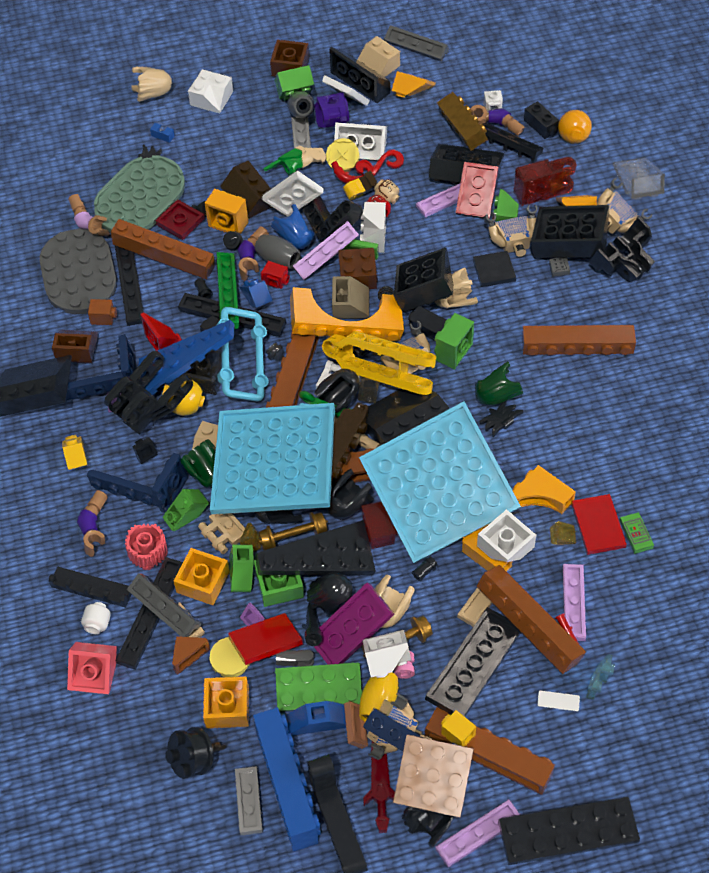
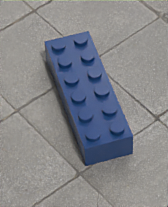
M277 707L253 715L257 737L293 852L319 844L318 836L321 835L317 814H314L312 798L307 791L305 776L301 773L300 761L293 747L294 743L291 733L288 732L285 714L280 715Z

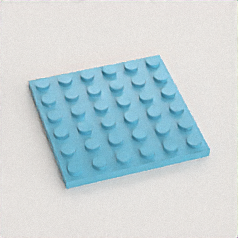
M465 401L359 457L414 564L489 525L506 509L511 513L521 508Z
M334 403L220 411L210 502L211 514L330 507L335 417Z

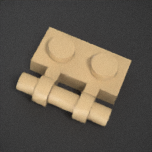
M232 513L212 514L209 516L211 524L207 526L205 522H202L198 526L202 531L201 534L206 539L208 538L212 542V547L215 550H219L221 554H225L228 551L225 543L229 542L231 545H236L249 536L248 531ZM216 530H219L222 534L220 537L214 534Z

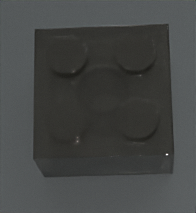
M211 350L204 355L205 359L192 363L190 365L191 368L181 376L186 375L198 383L204 393L217 395L221 385L217 375L222 369V358L220 351Z

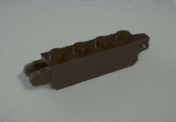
M358 402L352 410L349 408L344 409L334 424L331 485L335 479H339L341 476L343 465L349 462L351 451L357 448L359 437L361 434L364 435L367 430L366 416L369 411L367 405Z

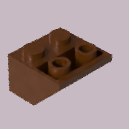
M60 330L56 332L52 344L54 357L71 355V362L92 363L98 331Z

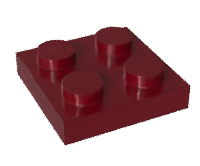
M177 199L155 221L157 226L183 240L205 217L203 213Z

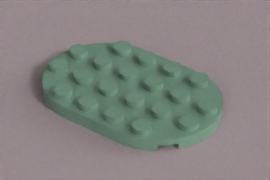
M157 155L144 159L139 157L127 163L98 192L95 198V216L99 215L107 218L106 222L102 223V227L111 232L118 219L145 229L153 227L156 224L155 220L177 199L179 200L184 192L185 180L181 168L171 159Z

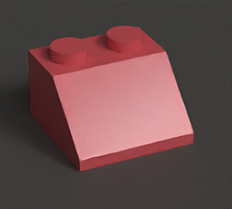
M75 642L69 649L67 690L109 694L116 667L117 646Z

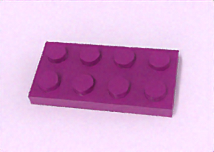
M366 583L319 627L322 633V641L314 647L327 665L343 664L363 645L364 639H368L375 634L395 614L370 583Z

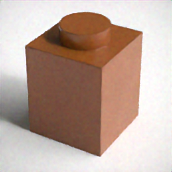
M90 300L88 316L91 325L113 324V318L117 316V308L113 306L112 300Z

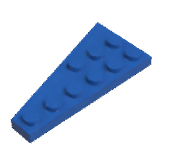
M228 320L157 350L164 357L163 366L144 388L154 395L158 392V387L164 383L169 384L191 368L190 365L192 363L205 359L204 355L209 351H216L234 338L235 324ZM148 355L139 358L138 366ZM158 357L154 359L153 364L158 360ZM146 371L143 372L140 378H142L146 374Z

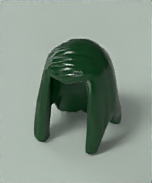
M508 361L494 370L484 380H478L475 383V394L480 403L494 406L523 395L520 382H513L506 378V374L509 372L508 368L510 367Z
M209 439L200 443V446L198 445L193 450H190L188 454H185L181 459V463L198 483L204 487L212 488L216 447Z

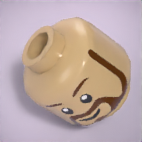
M390 179L380 180L374 188L375 195H381L392 204L400 197L398 195L399 187Z

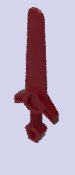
M386 753L379 760L371 757V789L363 797L364 806L372 800L377 803L378 817L375 819V823L379 833H387L390 820L386 814V802L389 799L394 801L395 791L390 788Z

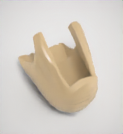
M149 67L132 68L133 73H142L138 76V85L131 86L132 91L139 93L137 96L138 101L162 96L170 90L172 80L170 75L164 70Z
M462 268L452 274L454 284L453 295L446 299L434 301L438 306L450 308L478 303L476 297L466 299L472 292L471 285H473L472 281L468 279L466 268Z
M385 575L374 588L395 614L381 628L392 627L402 618L410 606L412 595L415 591L412 586H409L404 594L388 587L387 585L391 579L390 575Z

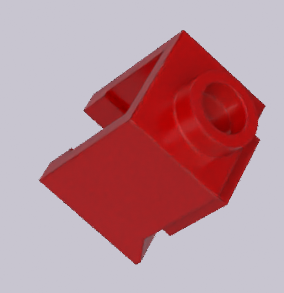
M271 261L266 263L260 273L261 280L275 288L282 289L284 285L288 284L290 279L288 267Z

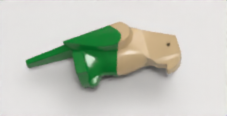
M298 146L278 157V160L263 168V171L266 172L282 165L287 175L290 176L297 169L304 168L312 162H322L323 164L326 161V154L322 148Z

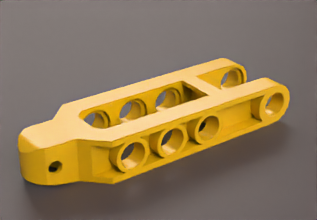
M354 331L347 337L334 334L322 343V350L325 355L335 359L342 369H350L358 376L422 395L432 393L433 381L407 373L408 364L434 368L436 365V355L358 331ZM353 347H359L363 351L376 352L380 356L383 354L393 357L394 360L399 361V370L357 358L353 354Z

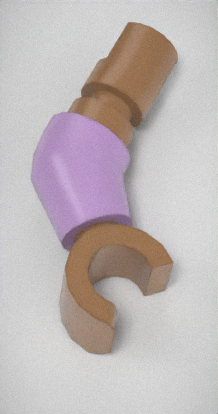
M79 194L69 197L68 200L75 215L74 221L80 229L89 230L92 234L107 237L110 234L108 230L102 229V223L106 222V217L99 215L90 216L86 212Z

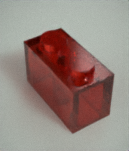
M382 501L362 505V518L371 549L395 544V536L398 535L394 524L391 523Z

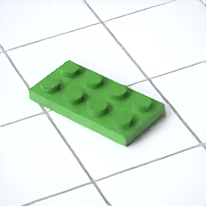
M360 662L275 668L277 707L279 712L293 711L305 704L323 701L340 704L351 701L360 704L362 695Z

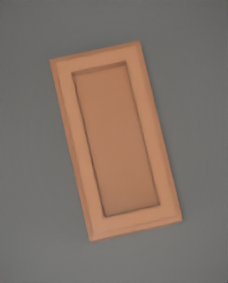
M348 701L344 703L348 744L363 749L368 746L367 730L363 728L365 721L359 718V704Z

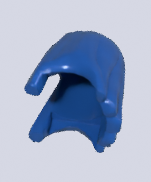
M293 204L291 206L293 209L292 214L287 218L275 216L271 226L281 238L288 240L298 250H301L310 245L314 238V232L308 230L296 204Z

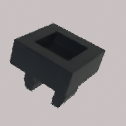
M149 437L144 440L140 438L132 446L141 464L158 455L153 441Z

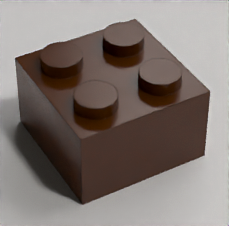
M277 40L270 60L271 76L276 77L278 72L307 66L309 60L308 43Z
M374 248L338 250L340 276H351L369 287V289H377Z

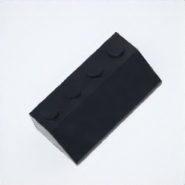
M334 47L329 48L330 73L375 103H379L390 94V81L387 78L378 74L375 70H372L345 51Z

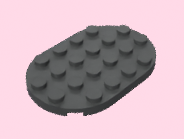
M78 228L58 233L42 248L40 266L48 300L55 308L58 307L69 314L88 313L91 299L108 300L111 296H114L117 280L109 246L102 236L92 234L89 230Z

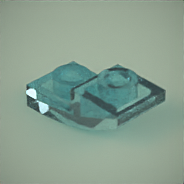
M608 654L595 669L589 683L586 698L594 700L596 692H601L602 683H607L608 675L613 676L615 664L611 663L613 655Z

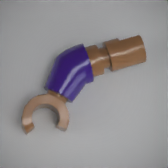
M474 105L470 109L472 111L471 115L475 114L476 117H480L478 118L479 125L489 121V123L508 127V130L517 136L525 128L520 122L513 119L511 113L505 109H493L487 112L486 108L482 105Z
M262 226L250 238L244 240L239 245V273L243 281L248 278L247 270L252 269L255 272H259L258 263L254 259V253L256 252L255 244L261 235L269 234Z
M100 490L95 492L85 509L80 511L77 519V524L84 535V551L90 557L94 556V546L91 543L99 542L101 545L105 544V536L98 531L96 521L98 519V512L102 509L108 496Z

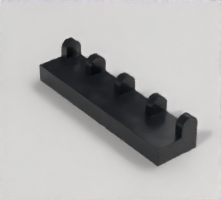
M483 123L487 130L485 135L490 138V144H493L496 140L504 144L503 150L505 151L512 147L519 151V157H522L524 153L532 156V163H535L537 157L542 154L543 147L489 123Z
M58 566L54 575L51 574L49 576V583L52 588L125 608L132 595L127 590L128 585Z

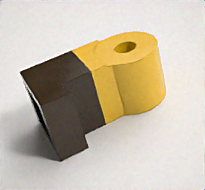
M370 170L360 178L343 186V190L349 200H354L374 191L378 182Z

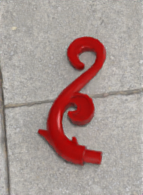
M388 150L374 166L367 160H360L356 163L355 170L361 176H363V170H367V172L371 170L375 176L388 156L396 158L395 162L388 160L386 162V165L393 169L400 168L403 165L404 157L397 150ZM337 161L331 163L335 176L346 184L361 177L349 175L350 172L344 171Z

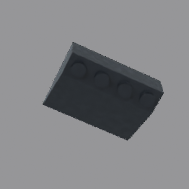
M438 143L430 158L428 178H433L434 181L447 180L450 183L459 184L461 182L464 162L499 167L496 180L497 186L505 153L482 149H473L471 151L468 147Z
M609 205L539 207L531 238L534 258L593 257L598 249L605 254Z
M67 355L5 369L0 376V417L65 403L72 356Z
M399 389L368 406L369 411L366 416L368 426L366 431L381 446L449 410V407L439 394L433 390L430 394L422 395Z

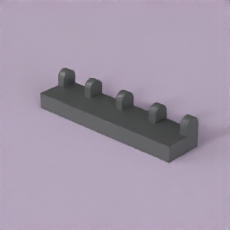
M392 25L389 26L384 37V41L439 61H442L445 54L449 52L447 44Z
M138 573L127 588L132 595L181 637H189L194 629L200 628L201 623L198 620H195L188 614V611L181 608L171 597L160 590L157 585H154L147 579V576Z

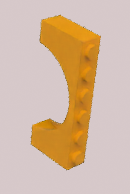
M294 287L290 296L292 334L317 336L338 334L347 337L354 331H358L390 341H400L404 331L402 310L394 295L382 294L379 310L373 316L361 321H344L324 312L315 302L311 289Z
M539 465L534 470L531 469L526 474L525 479L521 483L518 482L512 490L521 507L543 506L553 509L560 514H563L568 509L571 502L575 499L576 491ZM485 527L462 539V552L487 571L498 565L506 572L512 567L513 561L505 562L491 559L477 547L478 533Z

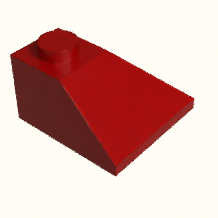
M144 312L140 314L145 337L155 351L182 340L178 333L175 334L169 326Z

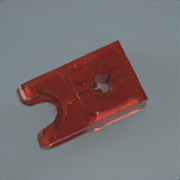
M564 157L550 162L546 159L517 167L515 170L514 193L520 205L532 204L571 192L574 188V181L570 175L576 171V161L571 157Z

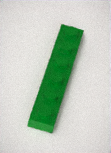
M216 253L219 321L223 308L232 307L238 309L234 253ZM228 314V319L235 324L234 328L238 329L239 316Z

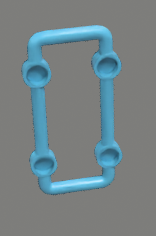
M225 307L221 310V319L217 325L230 320L228 319V314L255 320V326L251 330V337L255 340L256 376L252 380V386L257 390V394L230 390V382L234 378V373L229 368V342L221 347L222 369L217 375L218 381L222 384L223 393L228 397L256 402L261 401L264 398V388L269 383L267 376L264 375L263 338L267 335V330L262 325L260 314L253 311Z

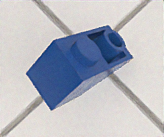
M250 278L243 282L244 285L239 286L251 307L257 308L273 301L264 280Z

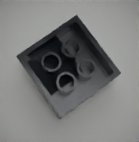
M446 247L396 265L394 297L402 312L412 311L418 306L429 305L434 301L446 299L453 295L454 284Z

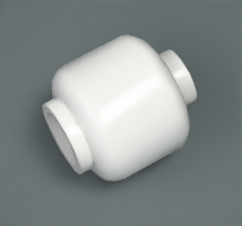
M101 602L89 604L84 610L81 624L86 632L99 634L106 630L111 613L106 608V605Z

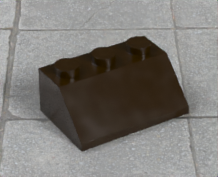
M248 160L233 167L220 185L222 191L246 199L248 219L272 208L271 205L262 200V196L271 190V187Z

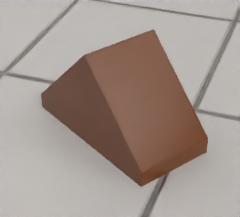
M176 636L172 664L177 675L210 650L206 638Z

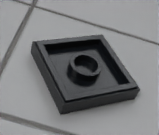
M508 251L473 256V263L481 287L516 282V275Z

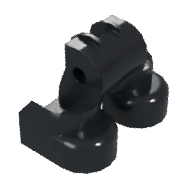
M638 216L622 237L617 236L613 244L610 242L607 245L605 254L598 249L589 263L597 271L604 270L609 275L617 270L619 275L628 282H633L635 279L639 280L643 273L650 271L651 266L655 263L642 249L652 238L650 227ZM619 250L621 252L627 251L629 255L625 257L623 254L619 252Z

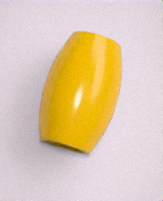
M391 672L382 678H369L363 689L359 704V718L362 721L366 722L374 708L379 711L384 699L389 702H394L397 699L398 677L396 674Z

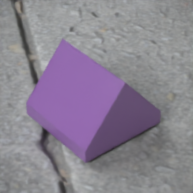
M251 602L248 603L240 616V619L247 626L265 620Z

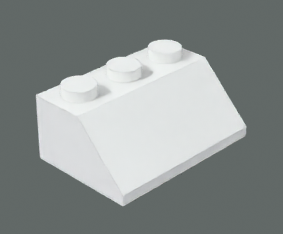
M335 123L334 141L341 138L350 139L359 149V159L379 160L385 153L387 126Z

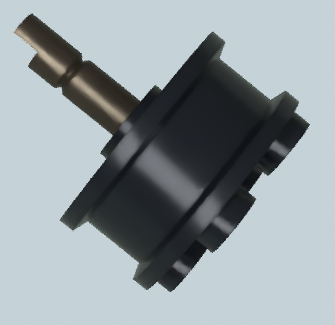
M191 727L187 731L177 730L170 735L165 757L174 773L182 779L191 778L194 774H207L212 767L213 752L224 750L226 745H221L219 742L211 744L207 733L202 728Z

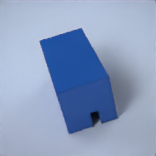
M154 123L150 128L151 136L170 143L175 137L174 129L167 127L164 131L159 130L161 125Z

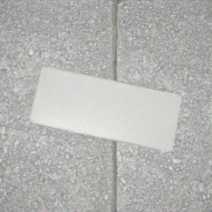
M539 691L538 706L579 711L580 696Z

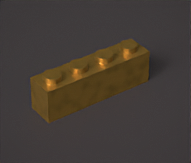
M451 92L439 100L437 105L447 121L472 151L488 140L485 135L487 130L482 123L478 124L480 122L475 114L471 115L472 111L468 105L464 106L465 103L461 96L457 97L454 92Z

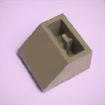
M351 276L333 277V317L369 318V287Z

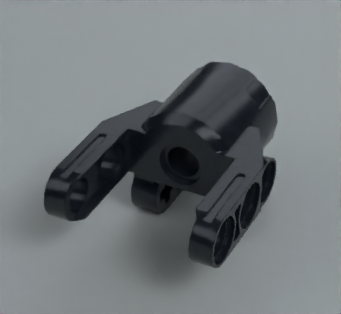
M158 351L149 353L131 374L130 378H121L104 400L109 410L122 418L123 423L139 435L151 421H156L171 413L193 387V381L184 375L176 378L159 399L144 388L163 366L164 357ZM158 357V360L153 364L154 359ZM146 371V374L142 378H140L143 372Z

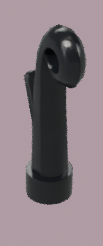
M308 603L306 624H302V628L306 630V643L310 646H317L322 641V633L317 620V606Z

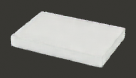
M324 76L322 80L339 93L343 92L345 96L365 106L370 101L354 89L327 76Z
M296 171L262 196V200L289 217L293 212L291 207L293 204H296L299 210L321 195L323 188L299 171Z

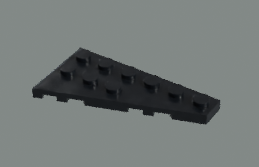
M364 520L258 552L255 556L258 575H326L333 572L343 575H373L376 571Z

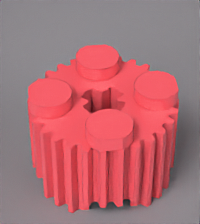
M143 524V526L134 525V527H131V530H128L125 547L132 564L139 565V568L142 567L144 570H151L154 565L157 566L158 563H162L161 560H164V557L168 554V548L160 526H157V524H152L151 526L149 524Z

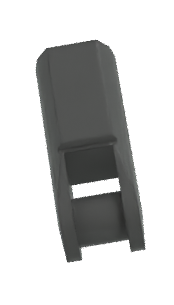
M286 650L276 654V665L302 667L313 666L314 654L311 650Z

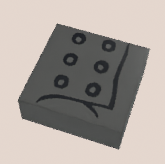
M567 257L549 259L552 277L570 275Z

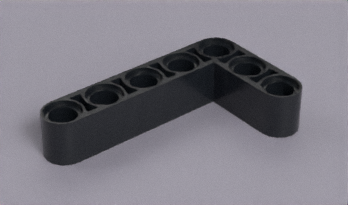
M320 195L302 207L317 238L323 241L347 221L353 226L361 217L363 211L360 205L344 200L330 215Z
M329 754L307 761L310 784L343 873H364L368 871L363 853L336 786L335 769Z

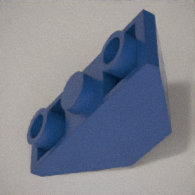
M331 701L309 703L286 714L287 728L291 736L346 728L344 704Z

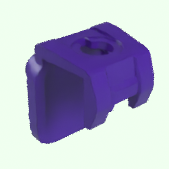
M343 92L316 97L317 102L314 108L318 127H333L335 123H346L349 121L348 102Z

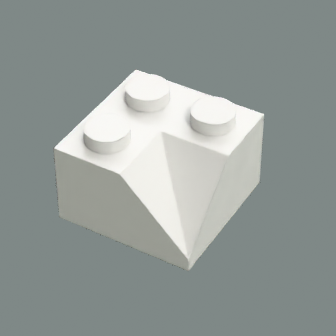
M201 70L188 90L190 105L220 113L233 93L232 77Z
M364 202V209L360 220H364L361 221V232L363 234H360V241L378 244L379 253H384L386 203Z
M506 509L478 533L477 547L494 560L505 562L520 560L535 547L536 534Z
M404 630L363 640L371 677H385L388 673L393 672L396 666L404 665L407 661L411 660Z

